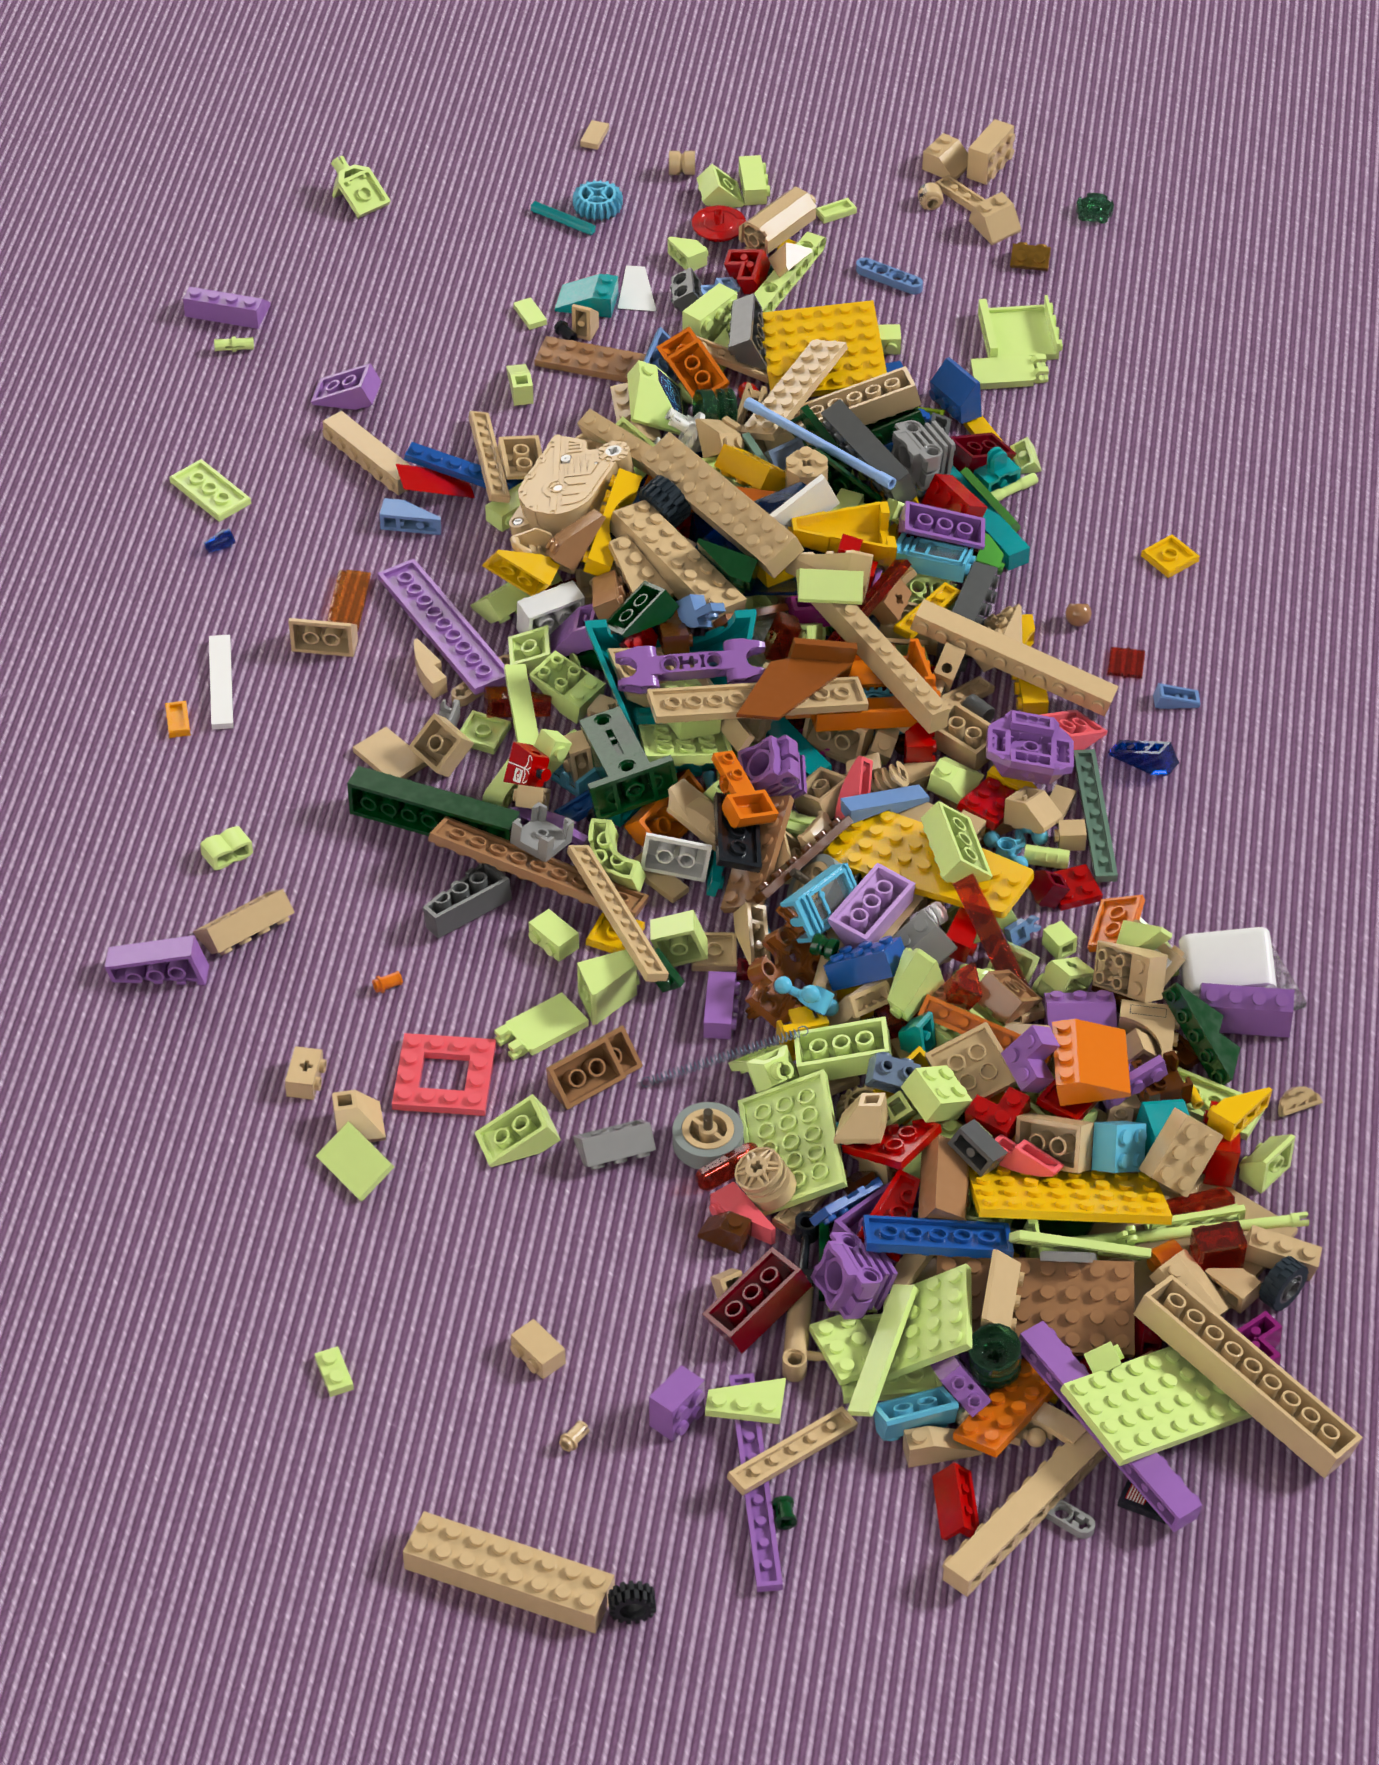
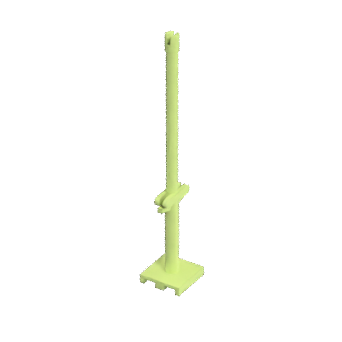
M1298 1212L1281 1216L1136 1231L1135 1225L1125 1227L1124 1231L1073 1237L1134 1246L1135 1243L1245 1232L1249 1231L1252 1225L1264 1229L1309 1226V1220H1300L1306 1218L1308 1212ZM1028 1219L1022 1230L1040 1233L1038 1220ZM1027 1245L1025 1248L1026 1258H1040V1252L1042 1251L1069 1252Z

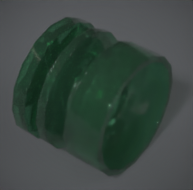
M717 388L715 392L712 389H697L695 391L692 404L693 417L698 412L705 414V419L722 421V418L728 416L737 422V400L732 388Z
M989 1323L978 1328L972 1334V1349L969 1350L970 1371L973 1378L980 1385L990 1389H1001L1011 1385L1021 1372V1342L1017 1333L1008 1326L1000 1323Z

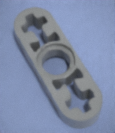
M1062 1499L1045 1517L1081 1539L1091 1537L1095 1531V1521L1091 1516ZM1065 1510L1069 1516L1063 1519L1058 1518L1055 1512ZM1084 1523L1088 1524V1528H1086V1527H1084L1083 1529H1080V1528H1079V1524H1080V1525H1083Z

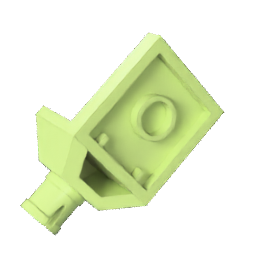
M344 156L337 157L331 162L332 167L337 172L332 196L336 198L344 195L357 218H361L390 204L389 197L370 167L355 164L349 166Z
M771 1045V1047L767 1046L766 1049L763 1047L762 1050L758 1049L754 1053L751 1052L728 1062L731 1071H740L741 1074L749 1073L756 1094L799 1078L787 1045Z

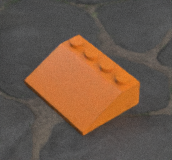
M1079 1019L1052 1022V1032L1060 1045L1054 1051L1056 1088L1060 1106L1131 1097L1127 1040L1124 1029Z

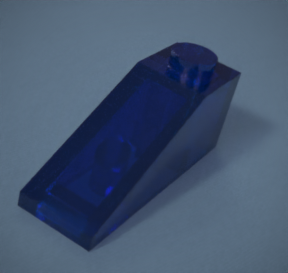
M1119 740L1108 752L1109 756L1150 775L1167 776L1179 764L1171 742Z

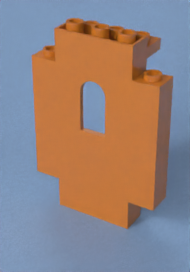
M918 638L910 639L907 656L903 657L941 697L940 690L936 688L935 674H932L930 670V661L926 660L924 647H921ZM856 654L849 677L858 676L862 688L886 687ZM895 696L867 698L869 703L867 711L785 716L786 719L811 718L816 732L856 730L857 728L912 727L917 723V720Z

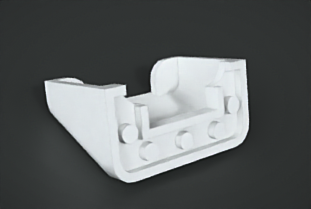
M1254 927L1184 935L1179 939V949L1185 953L1183 958L1186 959L1180 966L1182 986L1198 998L1201 983L1277 988L1272 943L1268 929Z

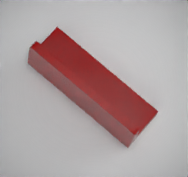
M954 1462L932 1476L941 1539L945 1541L958 1533L971 1538L979 1526L972 1473L970 1470Z

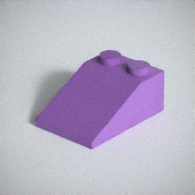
M371 363L320 378L311 403L312 405L352 410L368 408L373 404L382 381Z

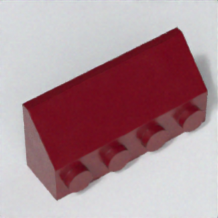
M771 1247L702 1315L730 1345L743 1354L812 1285L798 1266Z

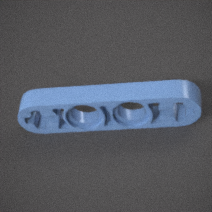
M859 258L856 261V272L861 276L913 295L920 294L923 290V280L920 277L870 258Z

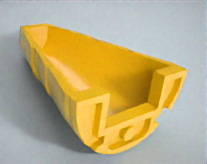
M874 502L795 517L791 519V526L787 527L797 537L802 547L825 554L827 551L837 553L842 535L846 534L862 539L860 552L873 554V560L878 562L877 565L892 566L895 563L897 544L895 536H889L888 532L890 517L888 502Z

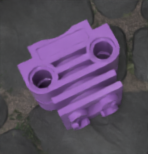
M771 735L754 746L738 751L737 759L755 790L765 789L769 797L791 795L793 799L807 793L805 756L799 755L798 743L787 735L779 738Z
M831 1232L830 1238L832 1240L827 1242L820 1263L814 1266L811 1279L823 1293L830 1311H839L843 1319H861L865 1316L867 1310H872L873 1306L875 1309H881L898 1273L885 1252L874 1253L866 1251L865 1241L862 1243L861 1239L853 1233Z

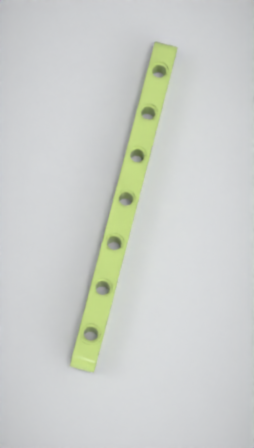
M806 232L795 245L808 247L812 252L781 277L773 270L754 294L762 306L763 312L774 311L811 267L825 248V237ZM730 323L714 340V343L728 348ZM717 363V365L723 372L726 369V367ZM680 382L678 385L681 387L682 401L695 405L696 403Z

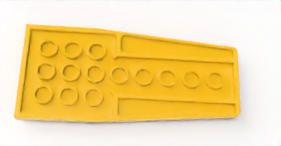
M888 810L851 824L823 852V854L831 856L841 864L848 863L853 875L861 873V878H864L879 863L914 882V894L997 918H1005L1034 880L1033 869L982 848L993 877L987 881L957 886L952 882L948 883L940 876V869L934 860L935 856L929 846V840L923 830L922 822Z

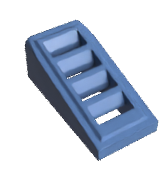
M1158 683L1153 694L1154 706L1158 709L1199 708L1201 705L1198 690Z

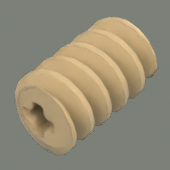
M896 761L897 768L890 764V772L886 768L881 769L882 776L879 772H874L875 779L872 778L871 793L907 787L909 785V777L904 765Z

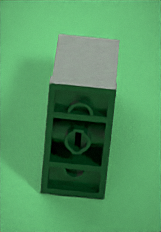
M620 706L579 720L581 730L591 748L593 766L600 780L588 783L596 819H607L669 797L668 789L678 782L673 758L669 755L650 762Z

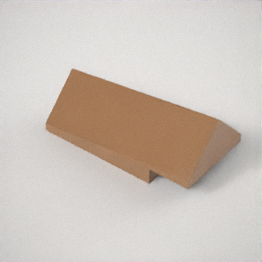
M621 1025L547 1067L548 1087L564 1108L568 1110L625 1079L628 1074L638 1070L643 1065L624 1026Z
M938 1135L921 1152L918 1218L966 1221V1207H969V1165L947 1144L950 1139Z

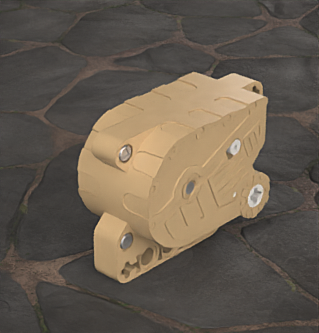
M559 434L554 435L542 455L536 460L533 468L524 477L518 489L520 506L509 520L512 536L533 528H539L551 533L554 538L558 532L593 509L600 511L601 505L606 506L607 503L603 501L607 489H612V487L608 486L612 474L616 476L619 468L635 473L629 445L626 442L615 440L608 443H600L561 436Z

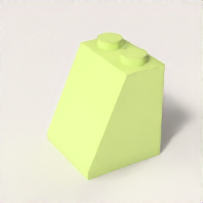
M626 949L577 962L578 994L592 1025L598 1024L637 995V985H640L637 974L638 968Z

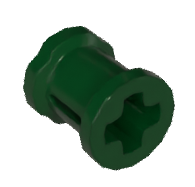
M778 1496L772 1500V1509L776 1513L774 1523L778 1529L787 1530L797 1525V1517L793 1513L794 1499L791 1496Z

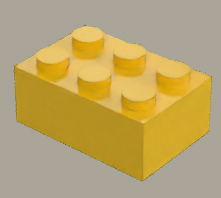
M723 444L714 464L715 467L721 469L720 473L729 478L733 477L736 482L745 486L748 485L753 489L776 492L784 491L785 470L746 450Z

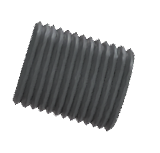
M976 694L969 695L962 702L963 707L990 723L993 720L995 709Z

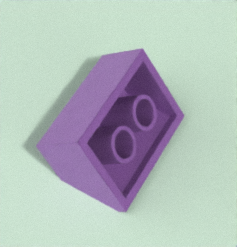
M1077 990L1070 993H1063L1062 991L1044 993L1045 1018L1043 1019L1045 1025H1049L1051 1030L1052 1022L1069 1019H1079L1117 1028L1116 1001L1113 992L1099 990L1097 992Z

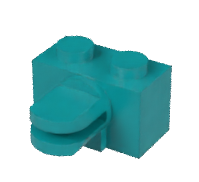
M1000 447L992 448L987 453V464L974 470V475L990 492L1016 482L1020 479L1021 468Z

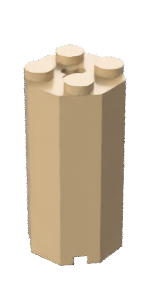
M793 187L739 226L740 242H745V249H764L767 255L816 219L815 197L798 187Z
M804 446L786 458L785 493H798L821 474L828 481V458L808 446Z

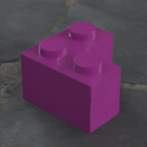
M1264 1311L1237 1330L1275 1363L1280 1365L1281 1354L1275 1347L1280 1344L1283 1326L1267 1311Z

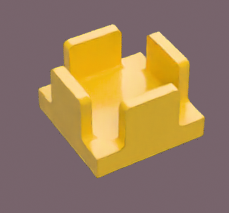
M806 1006L789 1009L788 1015L792 1023L783 1025L782 1020H778L776 1022V1036L778 1034L782 1042L781 1033L786 1040L785 1032H787L790 1038L789 1030L794 1037L793 1029L797 1032L800 1026H806L808 1030L829 1026L827 1016L823 1017L819 1013H816L815 1017L813 1011ZM805 1027L799 1028V1031L807 1030ZM788 1037L787 1042L784 1039L783 1043L779 1041L780 1045H787L792 1060L795 1061L796 1054L793 1037L791 1041Z

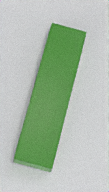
M965 467L961 473L1015 532L1021 529L1019 523L979 479Z

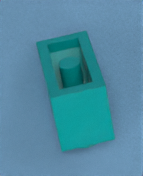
M928 1011L912 1018L906 1026L900 1029L898 1037L901 1050L911 1053L920 1046L927 1053L937 1045L932 1012Z

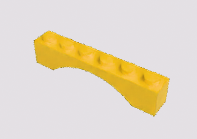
M619 468L616 476L612 474L608 485L612 489H607L603 499L604 502H607L606 506L602 504L599 511L606 519L589 546L591 547L590 551L587 550L582 560V562L586 563L583 569L584 572L599 576L610 571L614 561L608 547L609 541H611L610 520L612 512L633 504L642 476Z
M1023 614L1022 642L1031 647L1034 644L1035 635L1033 614ZM1011 675V679L1015 680L1013 686L1014 695H1018L1016 698L1017 710L1037 715L1047 714L1049 706L1047 691Z

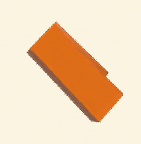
M690 326L656 347L696 404L716 402L730 384Z

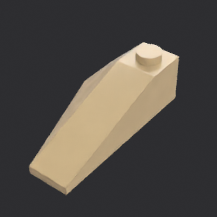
M846 550L845 553L827 551L826 554L802 552L786 567L785 572L796 577V570L799 568L864 571L863 603L869 585L874 555L855 550Z

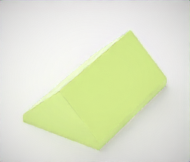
M799 568L796 570L798 602L862 605L864 571Z

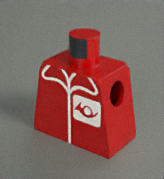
M513 742L503 782L542 787L544 782L551 778V771L547 769L550 761L549 757L531 744Z

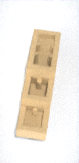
M894 977L866 983L847 996L853 1017L858 1018L888 1004L887 998Z
M1046 1402L1043 1403L1028 1423V1430L1035 1427L1041 1428L1045 1432L1046 1437L1051 1441L1056 1437L1063 1443L1069 1441L1073 1445L1087 1432L1078 1420Z

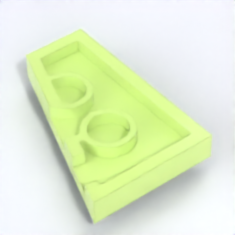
M786 1378L709 1389L705 1416L780 1424Z

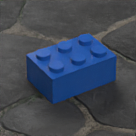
M886 936L879 939V942L872 943L870 940L860 943L859 947L852 948L849 945L838 950L839 953L832 955L830 960L824 965L832 991L894 977L905 949L901 936L896 938Z

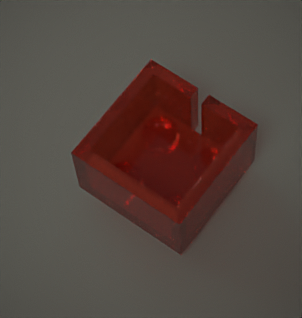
M1239 1221L1222 1222L1220 1224L1202 1225L1192 1228L1191 1245H1189L1188 1252L1204 1272L1208 1268L1244 1267L1247 1241Z

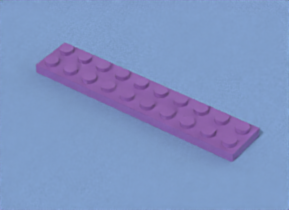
M415 559L378 572V580L475 695L506 683L504 663Z

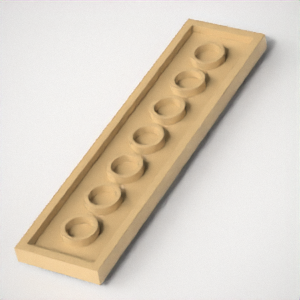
M812 340L761 404L784 418L792 420L848 349L846 342ZM753 413L741 428L740 434L742 437V434L749 432L755 440L775 441L784 429Z

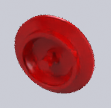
M721 205L709 206L699 210L693 216L692 228L699 236L709 241L725 242L739 236V226L746 222V219L735 208Z

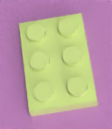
M840 1314L809 1324V1332L839 1385L842 1386L859 1380L872 1344V1340L860 1319H843Z

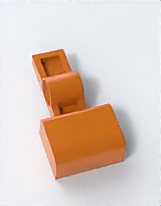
M733 750L713 753L711 760L720 774V789L724 794H727L722 804V811L731 827L738 828L775 822L779 813L765 789H754Z

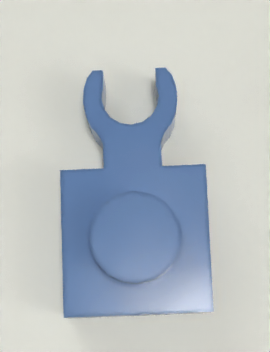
M1031 915L1026 920L1020 918L1004 928L1006 940L1018 946L1031 940L1030 933L1037 932L1042 928L1040 925L1034 924L1040 918Z

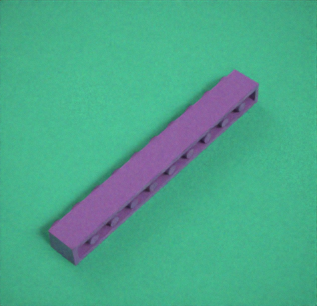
M1042 1321L1020 1333L1016 1345L1018 1351L1171 1530L1176 1532L1196 1520L1202 1508L1200 1499L1187 1488L1183 1479L1168 1466L1163 1456L1154 1453L1119 1466L1062 1394L1060 1389L1064 1383L1090 1374L1087 1368L1074 1357L1071 1349L1061 1342L1056 1332Z

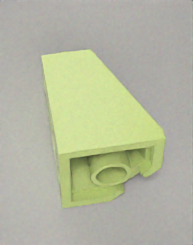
M906 947L903 950L887 998L891 1014L898 1019L903 1018L907 1022L920 1010L926 995L933 996L935 991L944 983L937 960L920 948H915L913 951L910 947Z

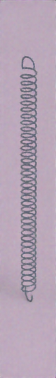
M800 1026V1027H798L799 1037H798V1035H797L795 1029H793V1030H794L795 1038L793 1037V1035H792V1033H791L790 1030H789V1032H790V1038L788 1037L787 1032H785V1034H786V1040H785L783 1034L781 1033L782 1042H781V1040H780V1038H779V1036H778V1034H777L778 1043L776 1042V1044L779 1045V1041H780L781 1043H783V1039H784L785 1042H787V1037H788V1039H789L790 1041H791L792 1037H793V1039H796V1036H797L798 1038H800L799 1028L805 1027V1028L807 1029V1034H808V1032H809V1031H808V1028H807L806 1026ZM768 1037V1038H769V1044H770V1046L768 1045V1043H767V1041H766L765 1038H764V1040H765V1047H764L762 1041L760 1040V1043H761V1048L759 1047L760 1050H762V1046L766 1049L767 1046H768V1047H771V1044L773 1045V1043L771 1042L770 1037ZM752 1043L753 1051L751 1050V1048H750V1046H749V1044H748L749 1053L747 1052V1054H750V1050H751L752 1053H754V1049L756 1050V1048H755V1046H754L753 1043ZM739 1047V1048H740V1055H739L737 1049L735 1048V1051H736V1056L734 1055L735 1058H737V1054H738L740 1057L742 1056V1054L744 1055V1053H743L741 1047ZM728 1051V1060L723 1052L724 1061L722 1060V1062H725V1059L729 1061V1057L731 1058ZM714 1055V1056H715V1062H716V1064H717V1062L719 1063V1061L717 1060L716 1055ZM710 1056V1058H711V1065H710V1066H712V1062L714 1063V1061H713L712 1057ZM706 1057L707 1066L705 1065V1067L708 1068V1063H709V1061H708V1059H707V1057ZM698 1060L699 1069L697 1068V1070H700V1067L702 1068V1066ZM689 1063V1064H690V1069H691V1072H692V1070L694 1071V1069L692 1068L691 1063ZM685 1064V1066H686V1073H685V1074L687 1075L689 1069H688L687 1065ZM681 1065L682 1074L680 1073V1075L683 1076V1071H684V1069H683V1067H682V1065ZM673 1068L674 1077L672 1076V1078H675V1075L677 1076V1074ZM664 1071V1072H665V1076H666V1080L664 1079L662 1073H661L662 1081L659 1079L658 1074H656V1075H657V1081H658V1082H656L654 1076L652 1075V1077H653V1084H652V1085H654V1081H655L657 1084L659 1083V1081L662 1083V1082H663V1079H664V1081H667V1078L669 1079V1077L667 1076L666 1071Z

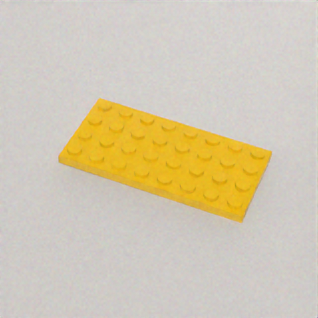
M998 1166L981 1177L969 1167V1189L979 1217L1172 1224L1173 1216L1158 1181L1143 1172L1138 1174L1128 1172L1110 1173L1095 1170L1081 1173L1059 1171L1053 1177H1040Z

